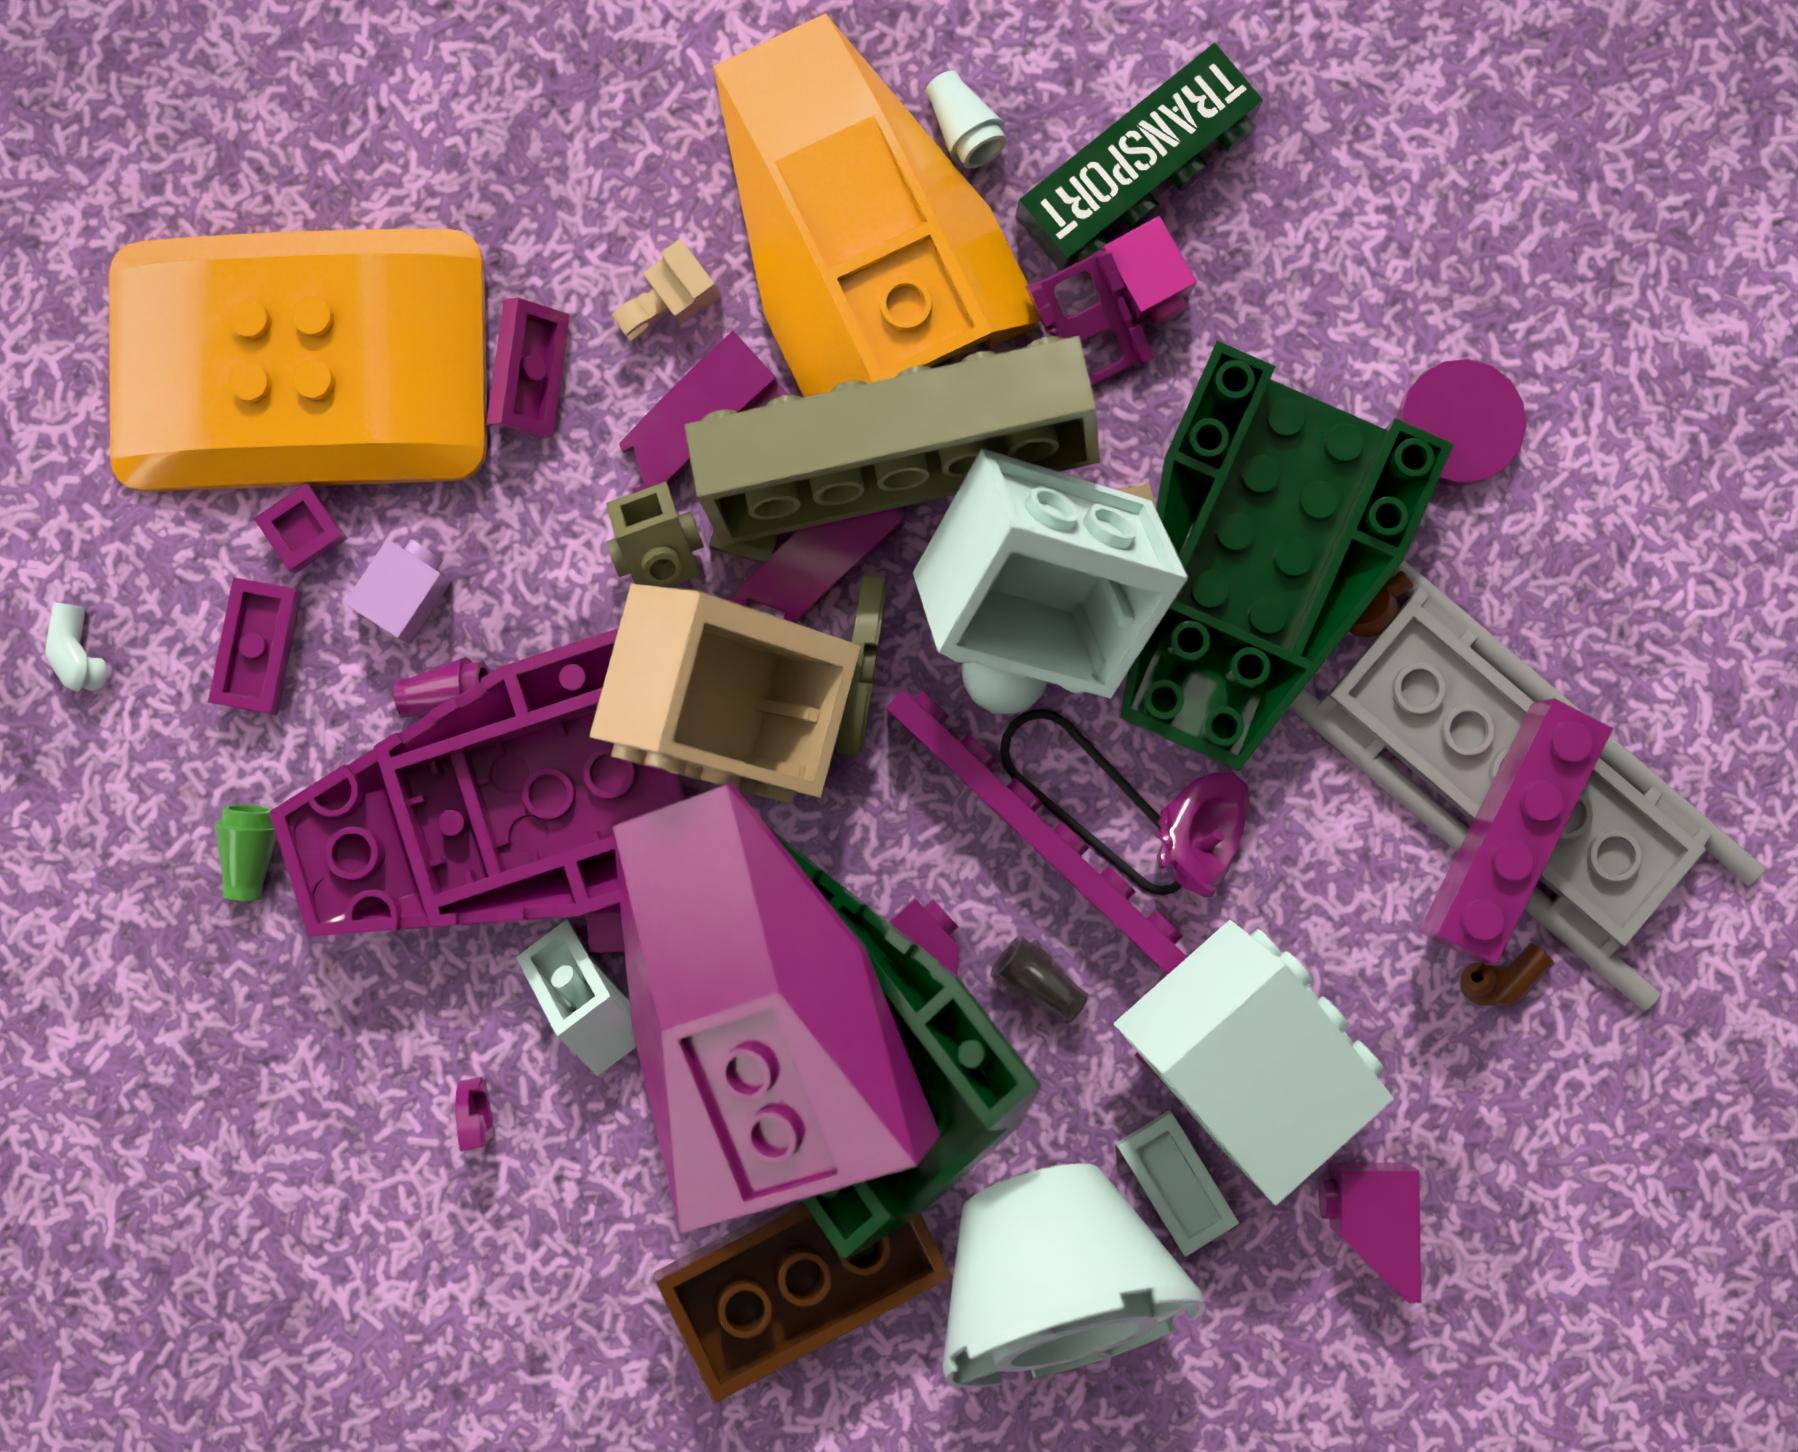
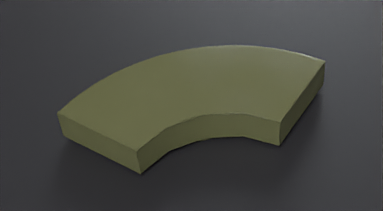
M863 575L852 639V643L861 645L840 723L836 750L838 754L859 756V752L863 751L888 583H885V578Z

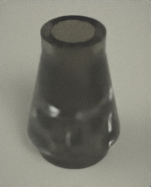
M1021 935L1017 936L1002 951L991 970L990 976L1000 983V992L1053 1015L1064 1024H1069L1077 1017L1088 999V993L1071 979L1039 940L1030 942Z

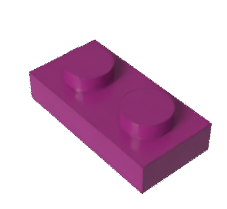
M519 297L503 301L487 425L534 438L553 437L570 314Z
M233 577L208 703L278 715L302 591L295 588Z

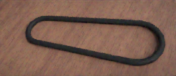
M1037 709L1024 712L1010 722L1002 735L1000 754L1003 767L1012 779L1016 778L1042 802L1043 806L1141 888L1149 893L1158 895L1175 893L1182 888L1177 881L1161 886L1146 880L1022 776L1012 764L1009 749L1011 738L1016 730L1027 721L1039 718L1052 720L1063 727L1142 812L1161 829L1158 824L1161 817L1068 719L1054 711Z

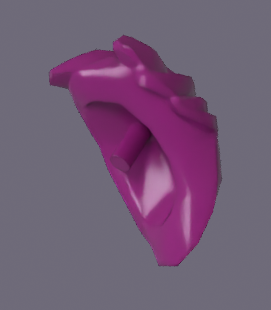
M1214 772L1190 783L1169 805L1161 810V818L1158 821L1161 829L1155 835L1162 842L1157 854L1158 865L1160 868L1165 869L1171 864L1173 876L1183 888L1202 897L1214 896V887L1219 885L1228 873L1244 832L1245 820L1249 810L1248 785L1235 773Z

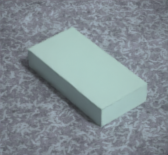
M1170 1110L1115 1143L1184 1257L1240 1224Z

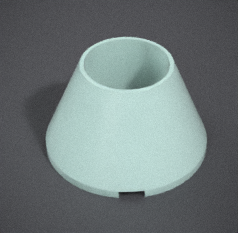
M1069 1164L1025 1173L980 1191L969 1198L962 1206L943 1358L945 1379L949 1385L955 1387H987L1003 1383L1000 1371L1017 1372L1031 1370L1033 1379L1079 1368L1131 1351L1175 1332L1172 1318L1187 1310L1189 1320H1196L1205 1311V1302L1198 1287L1098 1166L1092 1164Z

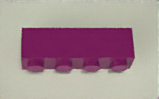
M1555 698L1531 703L1418 931L1419 933L1476 962L1497 965L1614 728Z

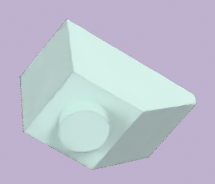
M568 919L516 957L557 1037L597 1076L636 1048L632 1030L630 1001L595 954H589V946Z

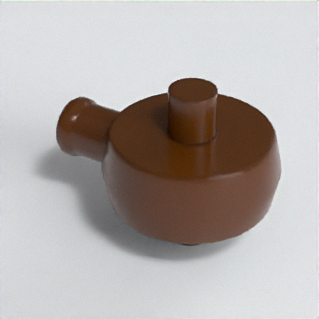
M1399 571L1396 576L1385 583L1350 628V633L1358 637H1374L1381 634L1391 624L1398 613L1396 598L1413 588L1411 580L1403 571Z

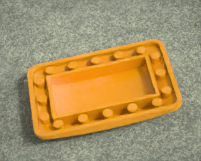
M453 229L327 230L161 239L128 244L119 250L111 261L109 271L110 461L113 473L119 482L127 487L138 491L155 492L301 487L305 483L311 486L445 482L468 479L477 473L484 464L487 454L485 265L482 250L476 241L463 231Z

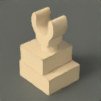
M681 238L660 253L662 259L643 273L653 289L626 302L611 314V317L631 342L646 333L668 309L681 325L722 297L714 282Z

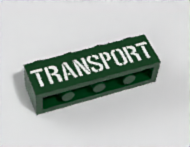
M1214 42L1021 197L1018 201L1015 217L1056 267L1062 271L1091 256L1092 253L1103 250L1104 245L1110 243L1107 238L1125 223L1131 230L1144 223L1160 207L1156 198L1173 184L1179 191L1190 186L1207 170L1208 164L1204 159L1220 146H1223L1227 152H1231L1242 144L1257 128L1253 120L1263 99Z

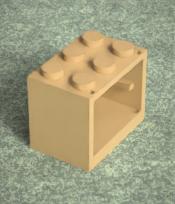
M631 584L589 737L613 743L612 757L660 768L670 773L711 782L719 786L732 782L739 792L758 795L792 804L795 792L821 798L861 645L703 592Z

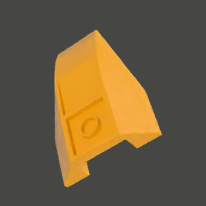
M826 13L713 66L764 316L803 398L831 392L835 386L848 381L871 383L894 378L898 373L907 368L915 366L932 367L982 342H985L989 350L1042 325L1025 288L1028 286V283L991 208Z

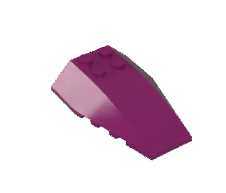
M619 628L497 668L481 678V682L457 697L449 698L430 710V714L400 733L390 735L374 745V749L348 765H342L269 811L308 937L583 916L619 904L620 897L613 826L686 799L679 775L660 768L612 757L613 743L589 737Z

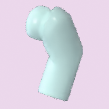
M53 602L45 647L47 661L65 687L79 692L81 688L89 691L101 689L107 677V664L101 658L87 657L86 652L80 645L86 608Z

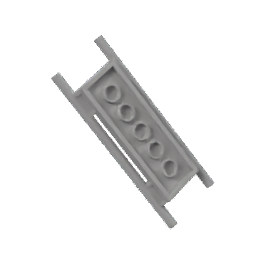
M1403 560L1389 580L1396 576L1399 571H1403L1411 580L1413 588L1404 593L1409 599L1398 611L1395 619L1372 641L1321 702L1304 688L1290 705L1289 709L1458 852L1469 828L1380 753L1385 747L1473 822L1531 703L1555 698L1579 711L1581 710L1409 563ZM1610 735L1539 878L1558 896L1553 901L1535 886L1524 910L1642 1011H1646L1658 1000L1660 992L1614 952L1620 946L1627 945L1705 850L1747 886L1753 884L1761 877L1765 867Z

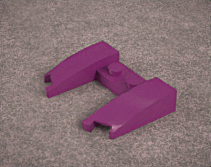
M734 331L729 333L665 394L619 443L622 453L635 450L644 485L632 489L633 493L663 482H667L669 486L691 466L684 424L702 421L709 413L719 410L742 412L764 407L775 398L789 395L777 382L775 375ZM897 508L799 529L726 600L745 607L749 599L784 612L783 620L796 624L905 525V517Z

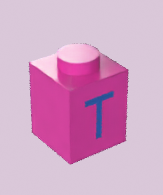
M1160 216L1104 245L1103 251L1111 252L1118 268L1117 270L1125 285L1118 292L1125 299L1133 323L1137 322L1140 324L1151 318L1154 325L1157 326L1174 318L1188 307L1184 299L1190 296L1197 281Z

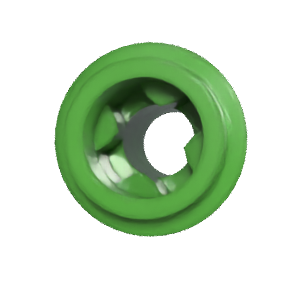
M232 804L222 807L221 820L215 821L214 825L223 878L222 896L224 898L238 901L262 899L263 884L277 840L269 813L273 808L249 804Z

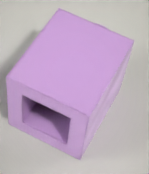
M386 539L344 603L395 637L411 644L452 580L437 571L444 560L411 539L405 549H402L389 539Z

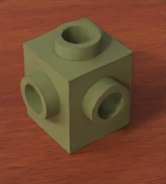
M667 482L606 503L615 538L606 541L619 577L631 574L634 584L675 588L684 581L700 576L693 551L704 547L691 511L679 515Z

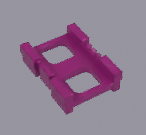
M1099 250L1092 253L1091 256L1038 283L1034 282L1025 287L1037 316L1044 326V331L1050 334L1049 337L1068 339L1079 336L1081 343L1083 340L1105 329H1111L1114 332L1121 349V357L1117 362L1095 373L1088 372L1091 386L1137 362L1144 364L1154 359L1141 324L1130 321L1132 319L1124 297L1118 292L1125 285L1117 270L1118 268L1111 252L1107 250ZM1086 271L1089 273L1096 289L1097 301L1094 305L1070 317H1066L1063 315L1055 297V287L1058 283Z

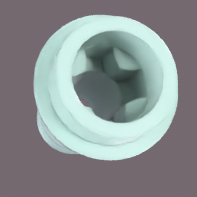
M956 71L944 72L928 84L925 94L932 103L949 154L953 160L961 161L965 168L973 169L988 163L1004 149L1007 138L1003 133V120L961 80Z

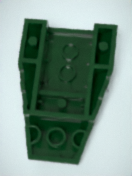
M770 829L866 949L941 1135L917 1166L801 1199L843 1260H846L925 1212L1020 1126L1042 1085L959 977Z

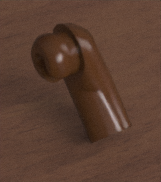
M1529 943L1509 966L1485 965L1482 962L1469 964L1461 973L1460 988L1462 994L1477 1005L1515 1006L1525 998L1555 963L1542 949L1533 943Z

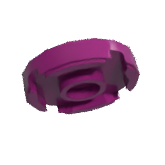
M1471 359L1444 361L1422 373L1403 395L1397 419L1454 443L1438 482L1450 486L1479 484L1504 470L1519 452L1527 427L1524 402L1512 381L1492 365Z

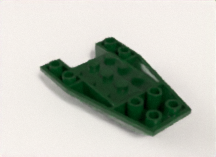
M1216 341L1165 455L1155 508L1188 579L1127 672L1119 718L1239 771L1403 562L1454 443L1396 418L1385 429L1271 380L1276 368L1275 365Z

